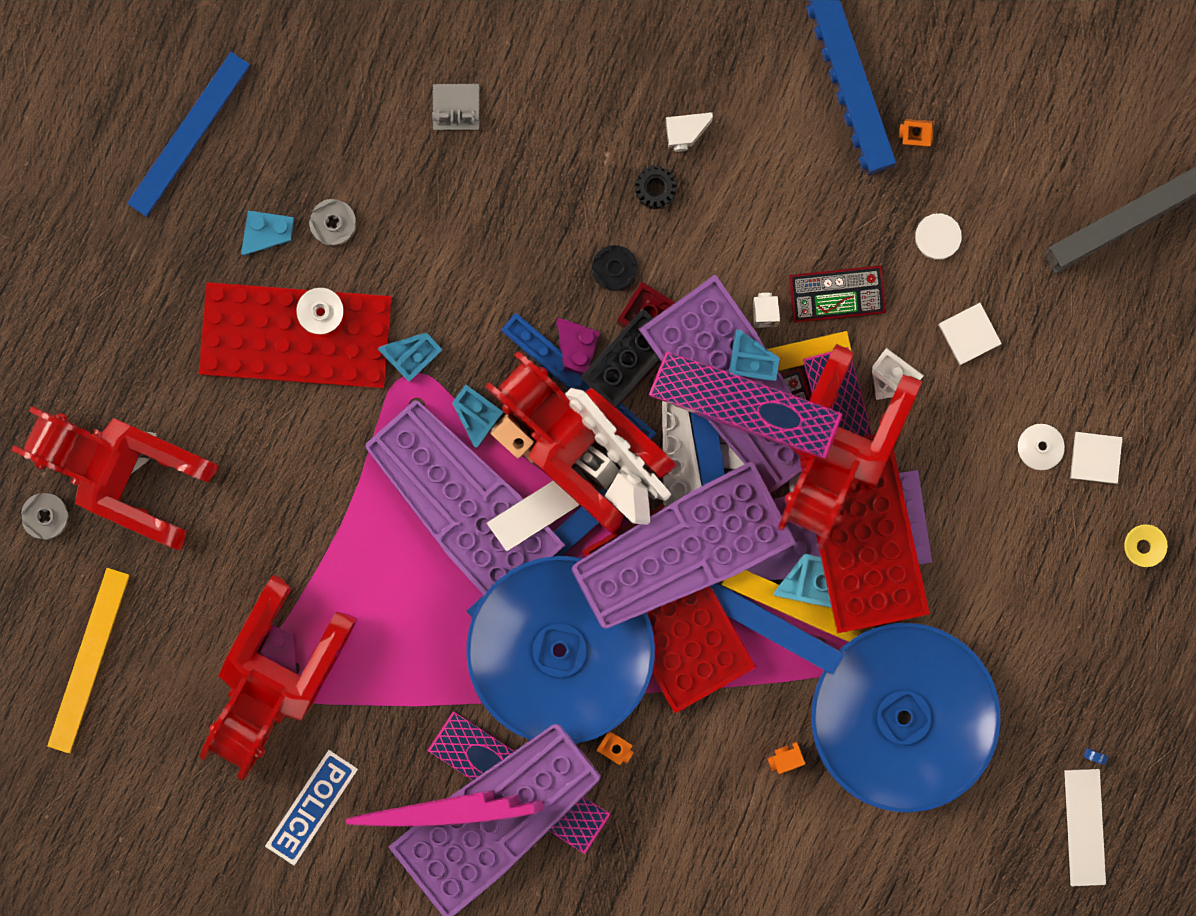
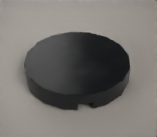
M609 245L602 248L594 256L592 263V275L596 283L609 291H621L628 288L634 282L638 272L637 261L633 253L627 248L618 245Z

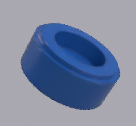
M1086 748L1084 753L1086 759L1104 765L1109 757L1104 753Z

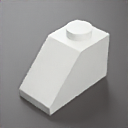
M712 112L666 117L669 149L674 148L675 152L688 150V147H692L712 122Z
M759 293L758 297H754V328L778 326L780 315L777 296L772 297V293Z
M592 446L575 462V465L605 489L612 483L617 474L620 473V470L612 460Z
M618 473L605 497L633 523L648 525L650 523L648 489L641 483V478L633 473Z

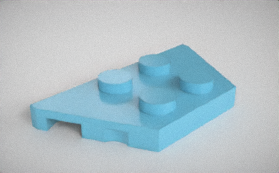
M803 554L774 591L773 596L831 608L821 558Z

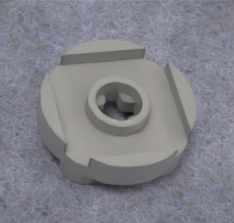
M328 199L315 206L309 225L312 234L319 242L326 246H339L346 243L355 233L356 217L348 204L335 199ZM333 217L334 220L339 219L337 227L334 229L326 225L329 223L328 218Z
M49 493L36 494L30 497L23 505L21 512L22 525L26 532L37 539L50 540L59 536L65 530L70 516L67 506L62 499ZM49 511L51 519L41 522L40 512Z

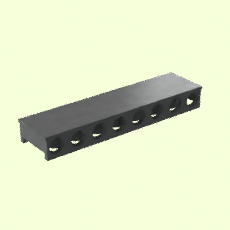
M1196 167L1050 246L1043 253V256L1046 257L1054 273L1056 274L1196 197Z

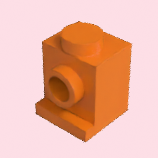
M906 119L904 124H900L899 138H903V144L931 146L933 142L934 121ZM913 128H920L921 134L914 135Z
M610 731L596 750L619 765L622 762L627 764L634 753L630 750L633 745ZM614 745H619L621 747V752L619 754H614L612 752V747Z
M797 742L791 744L792 749L789 750L788 746L774 750L776 755L767 758L772 771L776 770L777 774H781L805 765Z

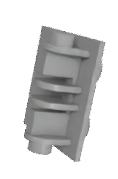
M433 84V130H479V84Z

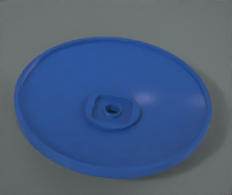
M570 556L544 557L529 561L510 570L499 578L482 597L472 616L468 629L466 658L470 679L475 692L488 712L498 722L517 735L532 740L554 724L561 725L575 744L602 736L622 723L632 713L643 697L652 675L655 644L647 612L610 628L603 629L572 572L573 565L581 561L582 558ZM558 643L563 644L566 648V653L562 657H556L553 654V647Z
M896 623L884 625L866 631L845 644L839 650L845 656L834 675L823 670L812 700L811 726L813 739L827 771L843 789L855 798L888 811H925L949 803L962 795L980 778L987 768L999 737V700L995 685L984 664L967 645L956 637L937 628L922 624ZM901 711H906L910 715V721L905 725L900 724L897 720L898 713Z

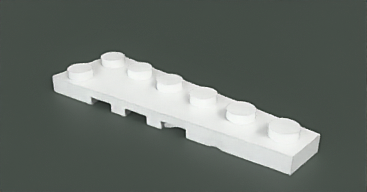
M571 388L565 394L570 400V407L582 416L583 424L595 433L596 441L607 449L608 457L620 466V472L622 474L633 473L641 478V483L648 489V496L650 498L666 501L671 496V493L654 473L650 474L642 467L645 463L640 457L628 451L631 446L626 440L614 434L616 428L584 391Z
M662 401L663 451L677 465L672 472L663 476V485L671 493V496L666 501H663V504L667 507L701 487L702 484L689 411Z

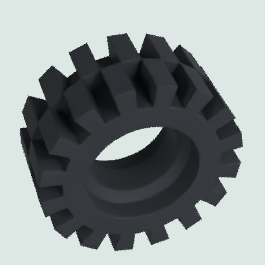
M652 165L650 168H644L638 174L635 182V192L639 202L644 204L645 207H652L653 209L664 208L665 205H669L672 199H674L677 189L673 173L671 174L669 169H664L660 165L658 167ZM659 179L664 183L665 190L661 195L653 196L647 191V184L650 180Z

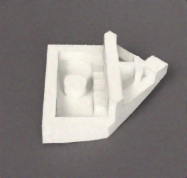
M886 348L872 366L876 400L893 397L903 374L919 380L924 375Z

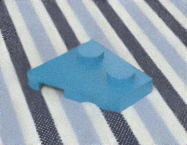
M248 211L241 255L247 256L259 250H266L278 244L291 242L294 217Z
M735 329L729 373L776 381L780 358L750 338L743 331Z
M425 332L380 346L378 350L407 381H411L442 351V348Z
M467 385L464 386L452 402L474 447L478 448L502 416L503 411Z

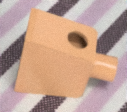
M505 414L493 426L491 434L516 458L523 454L533 463L528 456L533 448L532 444L535 439L513 415ZM521 438L524 442L517 444L514 440Z

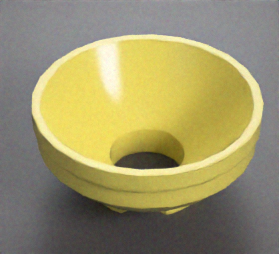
M1140 525L1133 528L1125 539L1124 549L1126 556L1132 563L1141 567H1151L1158 564L1167 553L1165 535L1161 530L1152 525ZM1140 540L1149 542L1150 550L1148 553L1142 554L1137 550V544Z

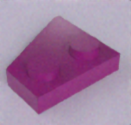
M558 318L556 328L558 327L559 345L563 356V369L583 375L590 366L600 332Z
M272 625L260 655L296 673L295 635Z

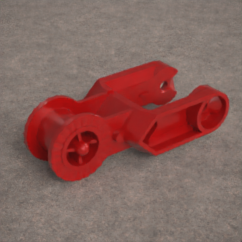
M838 344L834 346L809 402L831 409V406L835 404L838 398V391L852 363L854 355L852 351ZM902 375L889 407L881 417L880 427L873 441L838 426L826 459L790 447L804 458L801 463V467H804V470L793 492H789L785 496L787 506L779 522V530L784 531L788 522H791L820 535L818 547L824 549L834 525L842 522L843 517L840 511L850 488L855 490L858 483L877 485L923 381L912 376Z
M517 351L514 354V357L520 362L517 368L498 388L489 382L485 388L503 405L502 409L505 414H513L530 430L534 431L531 436L536 442L528 457L593 518L614 535L619 530L624 515L597 492L593 484L588 480H584L571 468L596 441L595 433L583 424L582 416L570 407V400L556 383L548 377L546 368L535 366L532 361ZM590 388L585 391L593 403L616 428L614 434L627 441L631 446L628 451L640 457L644 461V465L658 478H662L673 471L677 465L664 451L594 389Z
M34 406L30 407L29 412L37 415L38 418L24 448L13 445L11 451L32 460L36 468L40 470L49 468L72 477L70 482L78 486L75 504L173 549L182 550L185 542V529L155 517L140 507L135 508L120 501V497L140 453L157 460L163 466H171L204 482H209L217 473L218 464L115 418L112 419L103 432L94 429L92 433L69 422L68 417L63 413H58L55 416Z
M275 574L263 589L221 668L218 677L231 688L228 697L231 699L222 710L218 720L210 725V734L206 738V742L203 744L199 755L200 759L206 761L211 753L238 766L240 770L237 779L244 781L249 772H251L256 760L263 757L265 753L264 745L273 731L275 722L280 724L284 717L302 721L315 701L357 621V618L350 614L336 611L324 631L318 646L313 650L301 676L258 654L259 647L271 630L274 620L291 591L290 586Z

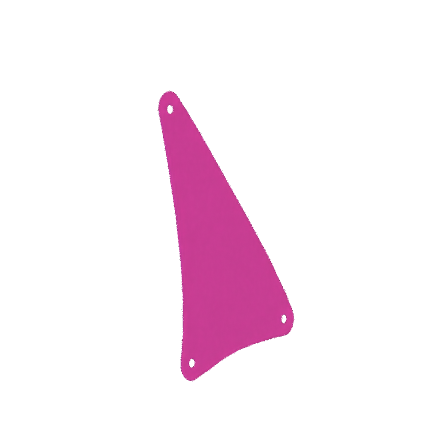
M418 373L411 381H407L403 376L394 382L388 390L373 437L402 412L413 398H421L425 403V408L511 486L523 500L553 481L540 468L530 463L522 455L516 458L491 434V431L479 447L475 448L452 404L455 398L431 376ZM368 452L359 483L335 537L289 616L280 627L295 635L296 662L300 666L298 675H302L313 650L318 646L324 631L337 611L356 617L357 621L313 703L376 706H435L482 703L474 690L467 667L466 642L472 617L466 610L478 601L483 594L449 558ZM577 506L547 526L554 532L581 506ZM623 519L619 529L631 522ZM599 523L563 556L584 559L586 557L583 553L584 549L612 533ZM738 593L812 636L824 638L828 645L837 650H840L848 643ZM729 617L757 667L721 688L789 682L821 676L823 669ZM558 643L553 647V654L556 657L565 655L566 648L563 644ZM652 674L645 693L662 692Z

